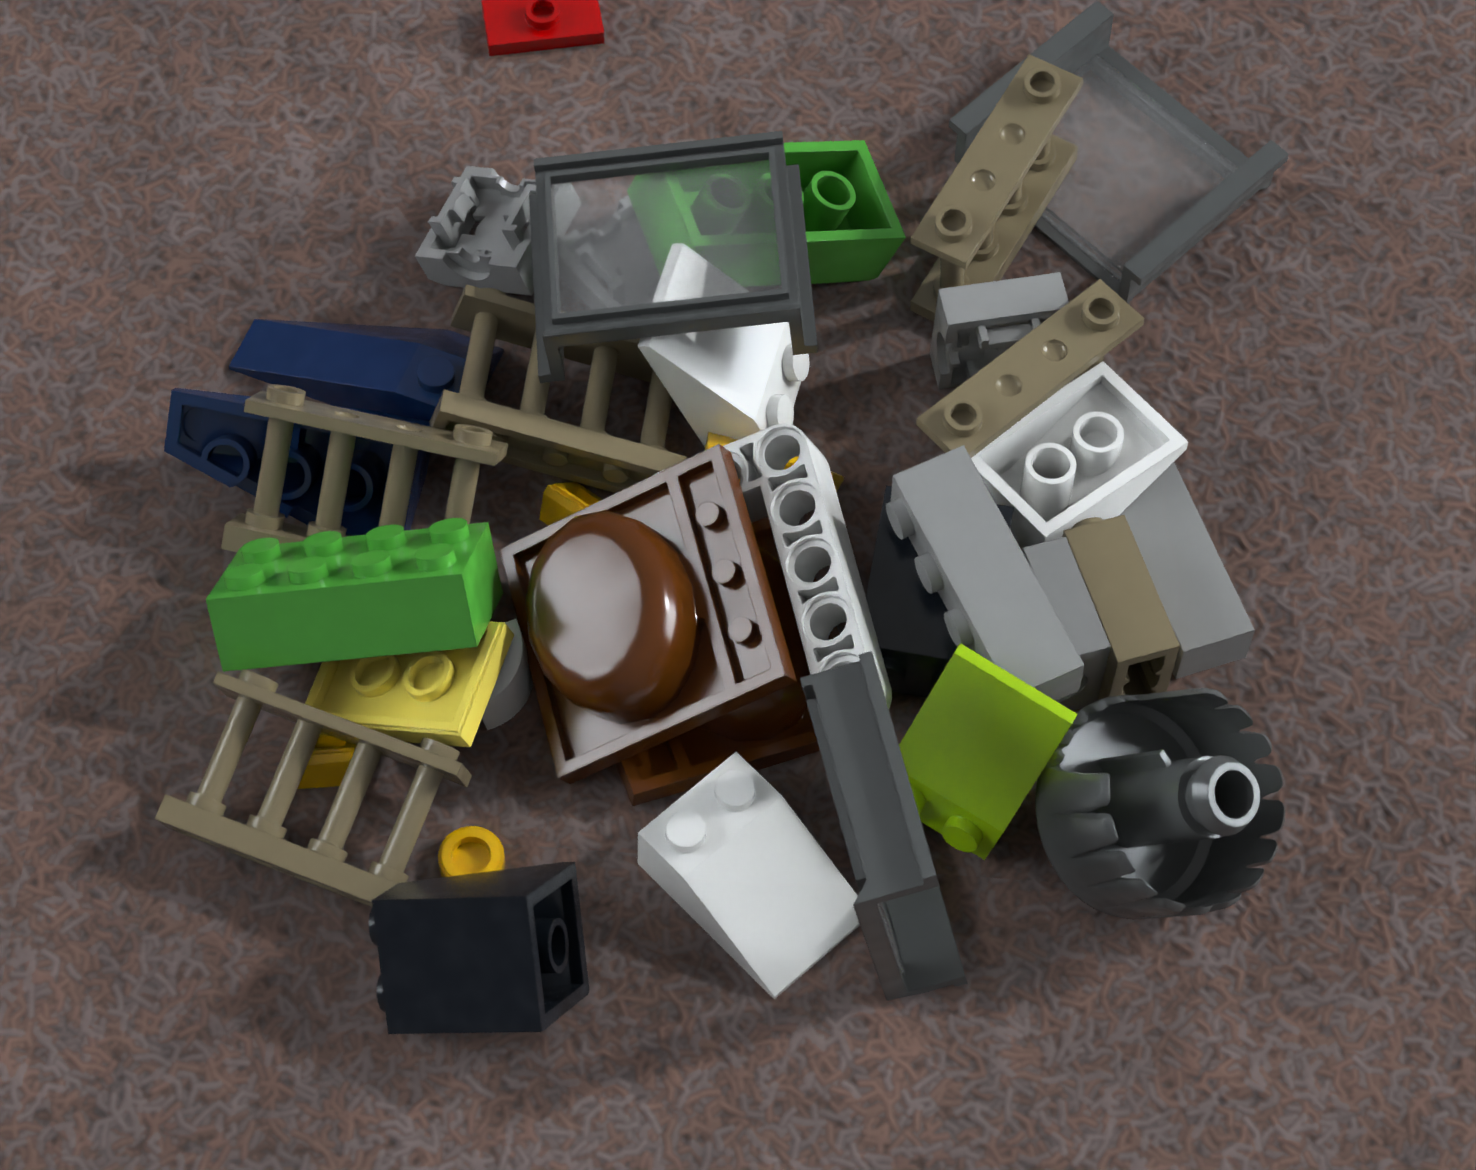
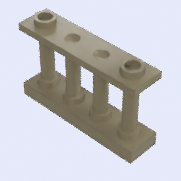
M1030 54L1027 56L911 236L912 245L939 257L912 298L911 311L934 322L939 289L999 281L1002 279L1077 159L1078 146L1052 133L1083 86V78Z
M1099 279L921 414L916 420V425L944 453L964 445L972 458L1065 385L1101 363L1105 354L1143 326L1145 318L1105 282Z
M465 285L450 323L451 327L471 332L459 393L444 389L430 419V427L453 432L454 426L457 424L486 428L493 432L492 440L509 443L507 454L500 462L613 493L626 489L657 472L687 459V456L669 452L664 448L672 397L638 348L640 338L563 347L565 359L590 365L591 369L580 427L553 420L544 415L550 382L540 383L538 377L535 304L509 297L502 291L494 288H477ZM496 339L531 349L520 410L488 402L484 398ZM615 373L650 382L640 443L611 436L605 432Z
M268 385L267 391H260L247 398L244 406V412L269 417L254 508H248L246 514L240 513L225 524L221 549L238 552L247 542L267 537L276 538L279 540V543L299 542L313 534L324 531H337L341 533L342 537H348L345 536L347 529L341 526L356 436L393 444L379 527L394 524L405 528L418 450L455 457L444 519L462 518L467 521V524H470L480 464L495 466L506 456L509 443L492 440L493 432L478 426L457 424L454 426L453 432L305 400L306 391L287 385ZM294 423L331 431L316 520L309 522L308 527L285 523V515L279 512Z
M242 669L239 677L235 678L218 671L213 684L227 697L236 700L197 793L190 791L186 802L165 794L155 819L168 829L370 907H373L372 900L398 883L407 882L409 876L404 873V870L442 778L468 787L472 775L462 763L457 761L460 752L446 744L429 738H423L418 747L275 693L279 685L278 683L255 672ZM261 710L293 721L296 724L257 816L250 815L245 825L223 816L227 806L222 804V800ZM322 732L345 742L355 744L356 748L318 839L311 838L307 848L284 840L287 829L282 827V824ZM382 755L417 768V771L379 863L372 861L367 872L344 863L348 852L342 849Z

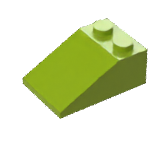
M960 643L899 744L921 822L942 834L945 841L957 850L967 853L972 852L985 860L1078 714Z

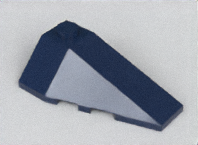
M254 319L229 365V370L270 384L287 385L306 391L305 396L333 406L375 410L430 421L444 389L459 393L470 337L447 329ZM494 346L487 384L504 353L503 348Z
M174 388L171 390L164 451L226 486H237L256 497L269 417L244 412L245 400L251 396ZM341 407L429 426L430 421L375 410ZM294 423L279 510L280 513L285 515V518L291 516L306 525L316 520L330 430ZM356 436L341 526L347 529L345 536L366 535L370 530L379 527L393 444ZM418 450L404 531L411 529L425 482L430 452Z

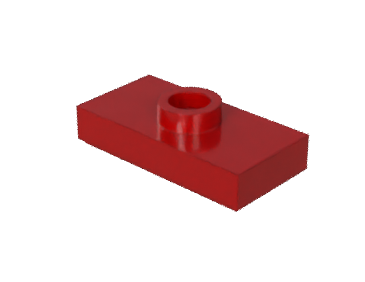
M481 0L489 56L604 43V28L598 0Z

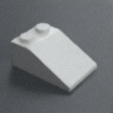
M672 244L653 303L746 293L749 291L684 244ZM789 322L640 338L638 348L704 447L708 432L739 440L773 425L782 423L793 424L794 403L801 381L806 379L809 372V354L793 355Z
M1102 361L1065 385L971 459L995 503L1014 507L1010 530L1021 550H1023L1024 547L1062 538L1064 530L1071 529L1076 523L1084 519L1099 517L1105 520L1119 516L1187 449L1188 441Z
M734 752L638 832V865L773 999H776L860 926L853 907L858 895L783 796L737 752Z

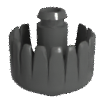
M1196 688L1142 695L1110 696L1097 700L1076 712L1078 715L1037 779L1035 796L1036 819L1042 845L1053 869L1075 896L1090 907L1118 918L1134 920L1195 916L1232 906L1240 900L1242 892L1254 888L1261 881L1264 869L1252 867L1269 864L1274 859L1278 850L1275 840L1262 837L1273 834L1283 828L1286 812L1285 806L1281 801L1263 799V797L1279 791L1284 785L1282 771L1278 766L1254 762L1256 759L1268 756L1272 751V744L1265 734L1240 731L1253 725L1250 714L1239 705L1228 704L1225 695L1218 690Z

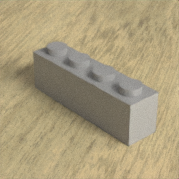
M960 446L893 475L891 502L886 503L889 521L896 535L901 540L909 537L918 554V557H915L916 570L927 592L932 594L938 591L948 610L944 613L945 624L955 645L958 647L960 643L1055 701L1079 691L1084 663L965 446Z
M1173 462L1119 516L1125 515L1179 642L1180 648L1173 668V675L1175 679L1246 658L1255 630L1183 479Z

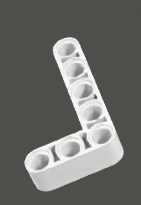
M786 423L773 425L724 445L723 447L732 454L751 523L764 517H769L810 675L860 661L859 654L872 651L889 709L892 702L891 686L830 467L825 456L802 430L795 425ZM799 456L794 465L784 470L789 460ZM815 510L813 516L807 522L798 525L806 513ZM830 566L828 573L822 579L813 582L819 570ZM846 622L841 634L834 639L828 640L833 628L840 623Z

